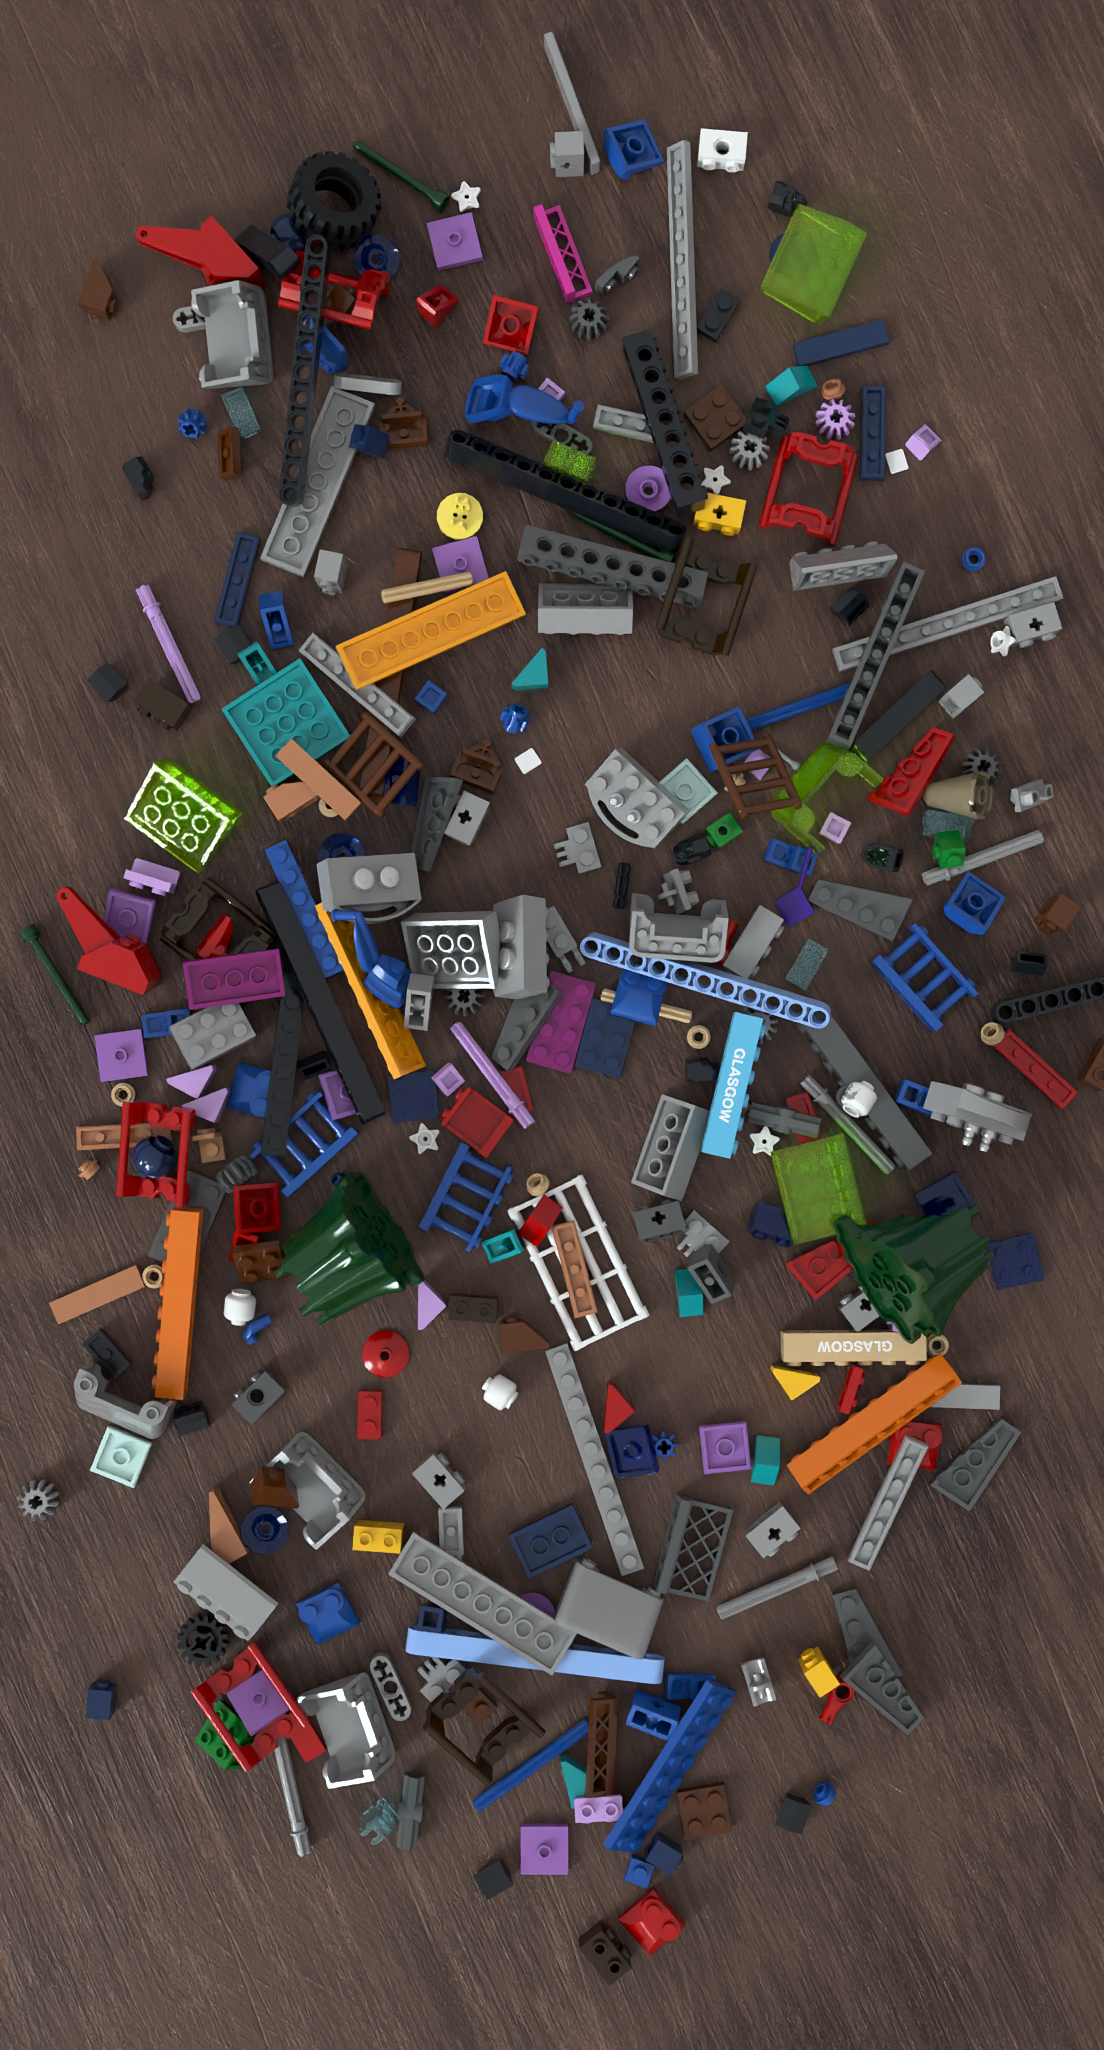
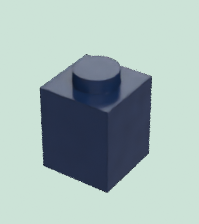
M355 424L349 448L369 457L384 459L390 435L371 426Z
M424 1603L420 1605L417 1630L441 1634L446 1630L448 1611L437 1604Z
M97 1680L92 1683L88 1689L86 1718L110 1720L115 1713L117 1684H112L109 1680Z
M656 1831L645 1849L646 1861L668 1875H671L673 1870H677L682 1864L683 1854L681 1845Z

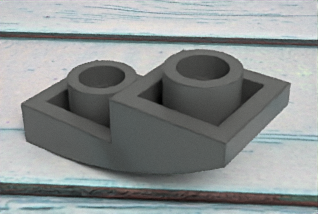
M636 255L628 257L609 268L595 282V292L602 297L606 292L610 293L614 289L617 280L623 285L628 280L632 281L640 270L638 268L639 257Z

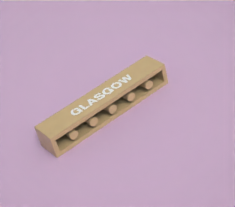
M866 1329L858 1332L855 1330H781V1359L783 1362H787L788 1366H801V1362H811L813 1366H824L825 1362H834V1365L845 1366L849 1365V1361H858V1365H872V1361H882L883 1365H896V1361H905V1364L919 1365L920 1361H927L926 1336L921 1334L920 1339L910 1344L902 1338L899 1332L892 1331L891 1329Z

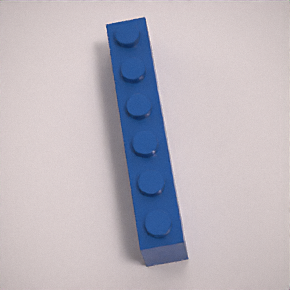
M285 840L265 849L266 855L278 881L285 891L325 980L344 973L345 971L338 961L337 953L329 941L326 929L319 919L315 907L318 905L290 843Z

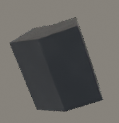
M851 586L831 606L830 611L839 620L850 626L870 605L866 596Z
M239 625L226 630L215 638L230 664L239 663L241 659L237 654L251 646Z
M108 662L97 669L87 680L107 702L115 701L127 689L128 685Z
M1017 951L1015 957L1012 958L1010 972L1043 976L1047 967V955Z
M326 1050L297 1061L298 1070L303 1080L331 1070V1063ZM317 1064H320V1065H318V1066H316V1067H313V1068L308 1069V1070L305 1071V1069H307V1068H310V1067H312V1066H315V1065H317Z
M202 1401L174 1409V1421L180 1436L208 1428L211 1425L208 1412Z
M787 1793L775 1825L790 1832L802 1834L811 1804L804 1798Z
M502 1859L473 1875L487 1900L513 1885L511 1874L505 1867Z

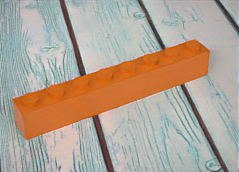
M174 1207L166 1216L169 1236L166 1235L164 1240V1250H167V1259H164L162 1263V1273H165V1282H162L160 1286V1296L163 1297V1305L159 1306L158 1320H161V1328L156 1333V1343H159V1352H156L154 1356V1366H157V1375H154L152 1379V1389H155V1397L183 1400L188 1394L203 1208Z
M941 1353L930 1357L925 1362V1365L918 1370L908 1373L906 1379L899 1384L890 1386L884 1395L871 1400L862 1411L853 1413L848 1418V1421L841 1426L831 1429L829 1435L822 1440L813 1442L808 1450L794 1456L786 1466L801 1488L809 1495L958 1387L962 1382Z

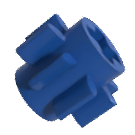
M512 351L510 356L505 353L500 361L501 374L506 375L512 382H516L518 377L524 380L529 371V366L526 365L528 360L516 351Z
M187 408L185 414L180 413L178 430H181L186 438L198 439L200 433L205 434L207 417H204L199 409L191 410Z
M512 704L511 707L507 705L500 716V720L504 721L503 728L514 734L519 731L524 732L531 720L530 717L526 716L528 713L527 709L519 704Z
M661 1430V1435L659 1436L652 1434L654 1443L649 1444V1448L656 1449L653 1454L654 1458L660 1455L666 1461V1456H676L673 1448L678 1447L679 1444L678 1442L671 1441L674 1438L673 1433L667 1436L664 1430ZM661 1441H666V1450H661Z

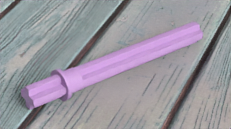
M149 585L140 586V588L136 589V592L144 607L143 613H147L188 703H195L201 699L200 694L159 607L161 605L159 602H156Z
M462 1022L455 1023L450 1028L453 1034L509 1108V1114L513 1113L523 1128H528L535 1120L523 1104L525 1102L520 1101Z

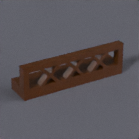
M607 1691L598 1692V1698L590 1699L585 1796L588 1798L614 1794L618 1697Z

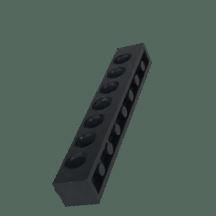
M650 330L622 337V349L677 517L705 509V500L708 499L705 485L701 486L699 478H701L698 464L694 465L693 448L691 443L686 442V427L684 422H680L678 418L680 414L677 400L673 401L671 397L673 388L670 379L666 380L664 375L666 372L663 358L659 359L657 354L659 352L656 337L652 338ZM646 357V358H649L650 360L644 362V361H641L640 359ZM650 378H654V379H656L657 381L651 383V382H648L647 380L650 379ZM656 399H661L664 402L661 404H657L653 401ZM663 420H668L671 423L668 425H663L660 422ZM670 441L677 442L678 445L669 446L667 443ZM681 462L685 464V466L678 468L674 464ZM690 484L692 487L690 489H684L681 487V485Z

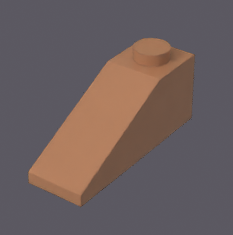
M304 782L288 783L280 786L276 784L266 791L267 795L263 796L281 824L320 799Z
M216 1486L209 1492L211 1551L230 1564L246 1555L251 1547L219 1488Z

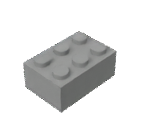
M239 1003L207 1007L169 1027L191 1071L256 1038V1034Z

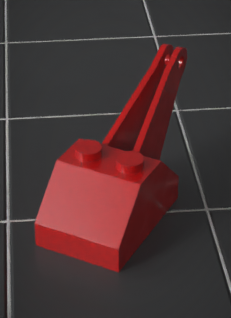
M212 215L201 224V230L140 226L136 230V237L142 246L201 270L206 276L205 280L209 286L240 280L257 285L262 290L265 288L259 268Z
M66 886L57 891L56 898L85 952L80 958L77 970L142 995L147 994L158 986L161 972L148 945L140 942L141 938L131 934L120 937L72 887Z

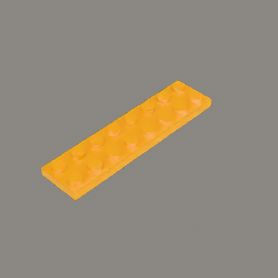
M505 571L336 645V649L357 691L525 616L526 613Z
M322 902L315 906L319 919L323 923L329 941L337 953L338 961L347 975L348 982L358 999V1004L363 1010L368 1026L377 1041L378 1048L384 1056L389 1072L394 1079H397L425 1067L426 1064L410 1029L404 1028L405 1018L400 1008H395L385 1003L364 986L363 982L367 972L361 969L356 954L353 936L355 922L348 920L332 921L331 912L323 911Z

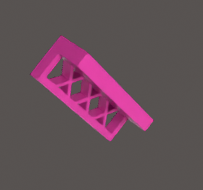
M542 204L533 207L535 223L566 303L592 294V288L560 205L544 210ZM555 214L558 215L560 222L557 228L550 226L547 217ZM557 235L567 239L568 244L565 250L558 247L556 242ZM565 257L575 260L576 266L573 272L567 270L564 263ZM573 279L582 281L585 289L575 292L572 284Z

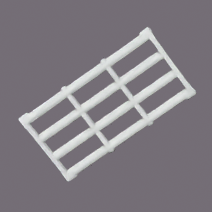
M583 1174L507 1210L511 1220H514L518 1230H520L525 1223L520 1210L530 1205H533L535 1208L543 1195L549 1197L554 1194L557 1203L563 1207L562 1213L566 1222L575 1221L583 1256L593 1276V1279L590 1280L591 1286L597 1284L616 1324L603 1331L595 1313L586 1315L594 1335L581 1341L562 1301L569 1297V1293L566 1291L559 1294L542 1259L543 1256L555 1251L560 1262L552 1227L547 1232V1237L552 1246L539 1252L535 1245L522 1237L531 1256L529 1258L531 1262H534L550 1295V1302L554 1304L571 1339L569 1342L574 1351H578L586 1345L650 1315L646 1306H643L626 1271V1264H623L605 1227L607 1226L606 1222L602 1221L591 1198ZM574 1184L594 1224L593 1227L583 1232L562 1191ZM595 1231L598 1232L615 1267L604 1274L601 1273L585 1240V1236ZM618 1274L637 1315L627 1320L623 1319L605 1281L606 1278Z

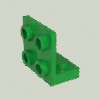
M217 1701L213 1709L237 1744L241 1747L253 1743L257 1733L250 1736L240 1717L224 1701ZM207 1718L195 1738V1742L224 1770L242 1769Z

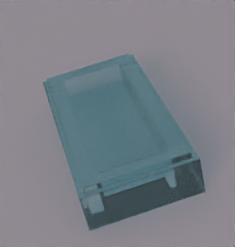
M242 386L221 395L234 427L240 430V440L262 431Z

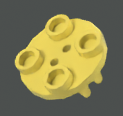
M454 493L447 496L440 503L437 510V522L441 532L455 540H463L474 537L480 530L483 523V511L480 503L473 496L466 493Z

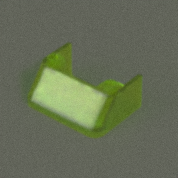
M827 742L820 744L791 778L803 807L797 810L794 807L769 811L773 818L807 847L811 845L813 847L812 851L816 854H820L826 847L808 833L815 823V815L806 804L836 770L845 777H853L858 773L875 788L884 780L881 775L856 754ZM785 787L781 789L772 801L789 798Z

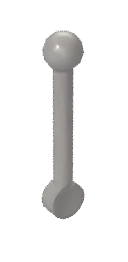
M778 749L781 757L791 764L793 770L800 768L798 761H793Z

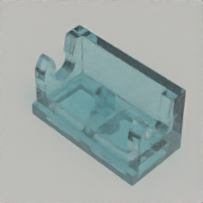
M927 810L923 813L920 836L935 838L936 832L959 830L963 842L967 843L972 837L971 826L974 824L975 819L955 813Z
M383 1797L362 1814L358 1833L361 1837L368 1835L370 1831H376L378 1834L371 1841V1845H376L388 1835L392 1836L394 1834L397 1814Z

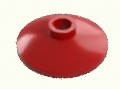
M378 1331L372 1334L363 1346V1362L372 1374L383 1378L393 1377L402 1372L408 1363V1344L400 1334L394 1331ZM382 1351H387L389 1353L388 1359H383L381 1357Z

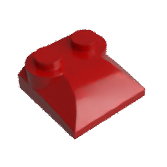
M493 295L482 343L528 355L535 324L538 320L539 306Z
M224 913L221 914L195 949L201 957L211 958L228 954L225 949L233 933L231 918Z
M278 1182L233 1186L236 1234L281 1230Z
M912 1419L891 1434L887 1464H892L904 1436L907 1434L928 1443L929 1446L918 1469L935 1471L939 1444L942 1441V1424Z
M654 1886L618 1917L619 1922L649 1956L666 1942L677 1939L681 1929L685 1927V1922Z

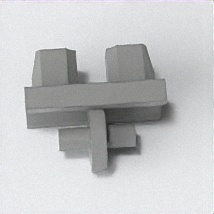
M1037 779L1011 789L1010 799L1015 804V812H1022L1053 798L1052 785L1043 784V779Z
M677 868L663 875L665 883L661 884L663 893L658 895V899H666L668 907L674 906L676 914L690 910L692 906L699 903L697 893L695 891L686 893L684 885L690 883L692 879L689 870L679 871Z
M764 1657L741 1663L753 1706L755 1707L768 1701H775L776 1696Z

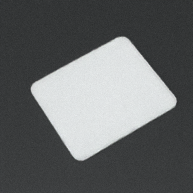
M903 449L885 454L891 474L909 468Z
M533 748L515 758V762L523 774L541 764V760Z

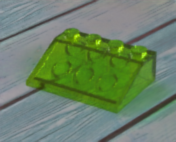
M798 204L760 287V291L817 325L829 319L867 232L847 220Z
M166 757L153 764L124 819L199 874L232 831L242 812Z
M844 1133L827 1135L770 1152L794 1245L836 1235L837 1232L833 1222L841 1215L851 1217L858 1225L866 1224Z

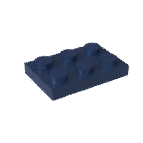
M592 998L574 1067L620 1078L635 1021L610 1014L612 1003Z
M573 1503L508 1533L528 1579L593 1548Z

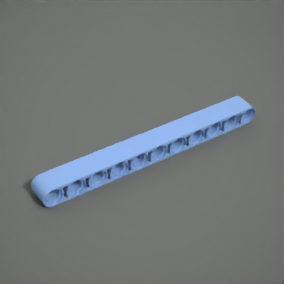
M597 932L589 933L580 944L582 954L588 958L804 1025L823 1028L830 1020L831 1009L824 1002L695 962L642 957L643 963H636L632 959L633 954L630 951L629 942ZM587 941H595L598 949L593 950L589 948ZM610 948H618L620 956H613L610 953ZM661 961L665 964L666 969L658 970L654 963ZM677 969H686L688 977L679 976ZM706 975L711 979V983L703 984L699 977ZM729 982L733 985L734 990L726 991L723 989L722 984ZM752 989L756 992L757 997L748 998L745 995V991ZM775 996L779 999L780 1004L771 1005L767 998ZM797 1003L802 1006L803 1010L797 1013L792 1011L790 1006ZM815 1011H822L826 1017L820 1020L815 1018L813 1013Z
M418 1625L408 1626L405 1651L410 1654L542 1670L482 1632L446 1628L444 1632L438 1634L417 1630ZM571 1644L555 1672L661 1684L665 1658L658 1654L645 1653L644 1658L640 1660L611 1648Z

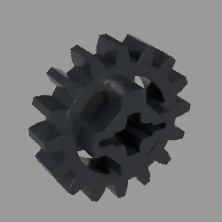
M198 1613L195 1616V1621L189 1617L186 1621L187 1625L183 1624L180 1628L183 1633H179L177 1639L182 1641L178 1644L177 1649L184 1650L181 1657L188 1656V1664H191L193 1660L197 1661L196 1665L198 1668L202 1662H205L206 1667L211 1665V1660L218 1663L220 1660L219 1655H225L226 1650L224 1648L228 1647L230 1642L225 1640L229 1635V1631L223 1632L222 1630L226 1624L221 1623L219 1625L216 1618L211 1620L210 1613H207L204 1618ZM189 1632L191 1633L190 1636L192 1637V1642L190 1644L188 1642ZM218 1636V1647L216 1649L214 1639ZM209 1637V1639L207 1640V1642L203 1641V1642H199V1643L197 1644V1642L199 1641L200 1638H201V1639H204V1638Z

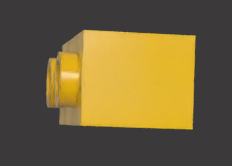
M707 493L708 499L705 500V509L695 512L693 525L698 526L697 528L703 531L719 530L721 534L727 536L739 534L746 500ZM717 512H721V519L716 518Z
M357 1520L354 1526L352 1550L400 1554L403 1544L404 1523Z
M818 1646L814 1649L808 1648L801 1654L798 1661L803 1673L820 1698L840 1685L834 1670Z

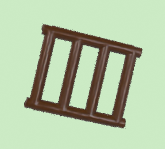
M366 711L361 716L363 720L333 758L331 760L327 759L323 765L366 807L382 819L386 815L385 809L417 770L421 771L425 765ZM371 727L378 733L377 737L349 772L345 774L338 765L366 730ZM386 741L394 750L361 789L354 782V779ZM400 756L404 757L410 764L377 804L369 795Z
M770 733L763 735L759 739L720 746L717 743L709 745L712 756L741 820L749 818V815L789 807H794L797 810L803 807ZM766 747L771 758L729 766H727L723 757L724 754ZM776 767L780 778L736 786L732 777L733 774ZM785 787L789 798L745 806L741 797L743 794Z

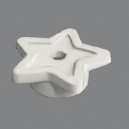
M465 181L462 182L460 190L451 195L453 199L458 201L460 212H463L465 209L479 208L477 196L481 189L479 187L470 188Z
M722 465L715 470L703 469L706 479L701 486L705 485L714 494L719 495L721 488L731 483L724 476V467Z
M1006 626L1003 631L993 633L990 641L991 653L1000 652L1002 656H1007L1009 646L1016 642V639L1010 636L1009 626Z
M421 1123L418 1133L409 1137L410 1140L417 1144L419 1154L423 1153L427 1148L438 1149L435 1139L439 1134V1130H428Z
M764 1126L760 1133H751L749 1135L754 1142V1154L764 1151L772 1156L773 1145L780 1140L779 1137L770 1134L768 1126Z

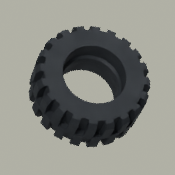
M325 151L324 155L322 152L313 154L312 157H307L303 160L302 165L298 166L287 194L288 214L291 221L296 222L294 226L298 232L305 234L304 238L306 240L310 236L318 234L330 244L331 251H336L337 248H340V251H346L350 247H358L361 242L368 238L379 216L382 203L380 200L381 193L379 187H376L377 182L374 176L369 175L370 171L365 165L362 167L354 157L352 159L346 157L347 154L339 152L337 155L334 154V151ZM326 190L339 194L348 202L352 212L341 213L329 209L320 201L316 192ZM317 243L316 246L323 248L324 244Z

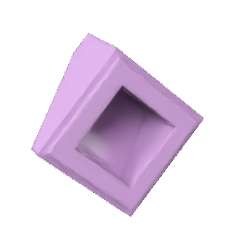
M925 424L910 437L905 445L919 460H922L942 440Z

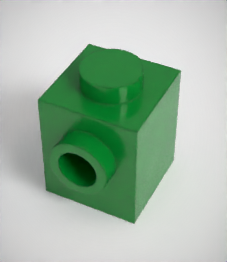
M729 812L705 829V837L711 848L715 846L719 850L740 836L743 831Z
M960 831L936 832L932 853L933 858L938 860L940 868L964 866L966 848Z

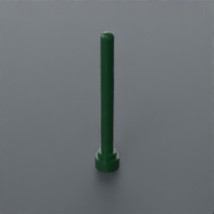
M355 141L353 143V148L430 199L429 202L434 209L440 213L445 210L450 201V195L442 190H432L362 142Z
M572 512L575 518L652 558L673 563L676 554L669 550L659 551L636 538Z
M35 924L21 930L18 933L23 942L26 941L27 945L30 944L79 1022L82 1025H87L89 1018L38 940L40 938L38 935L39 931Z

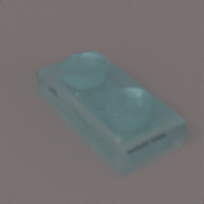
M808 938L784 980L806 991L829 950Z

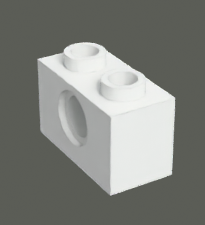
M701 129L697 167H702L705 170L725 169L728 172L743 171L748 132ZM725 150L727 154L721 155L717 151Z

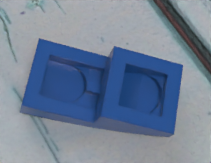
M770 838L763 861L801 874L807 850L799 846H792L775 838ZM814 852L811 853L806 876H811L818 854Z
M189 1009L141 1015L144 1039L172 1035L169 1027L189 1017Z
M690 1672L665 1673L664 1697L667 1700L690 1698L694 1701L706 1680L716 1682V1675Z

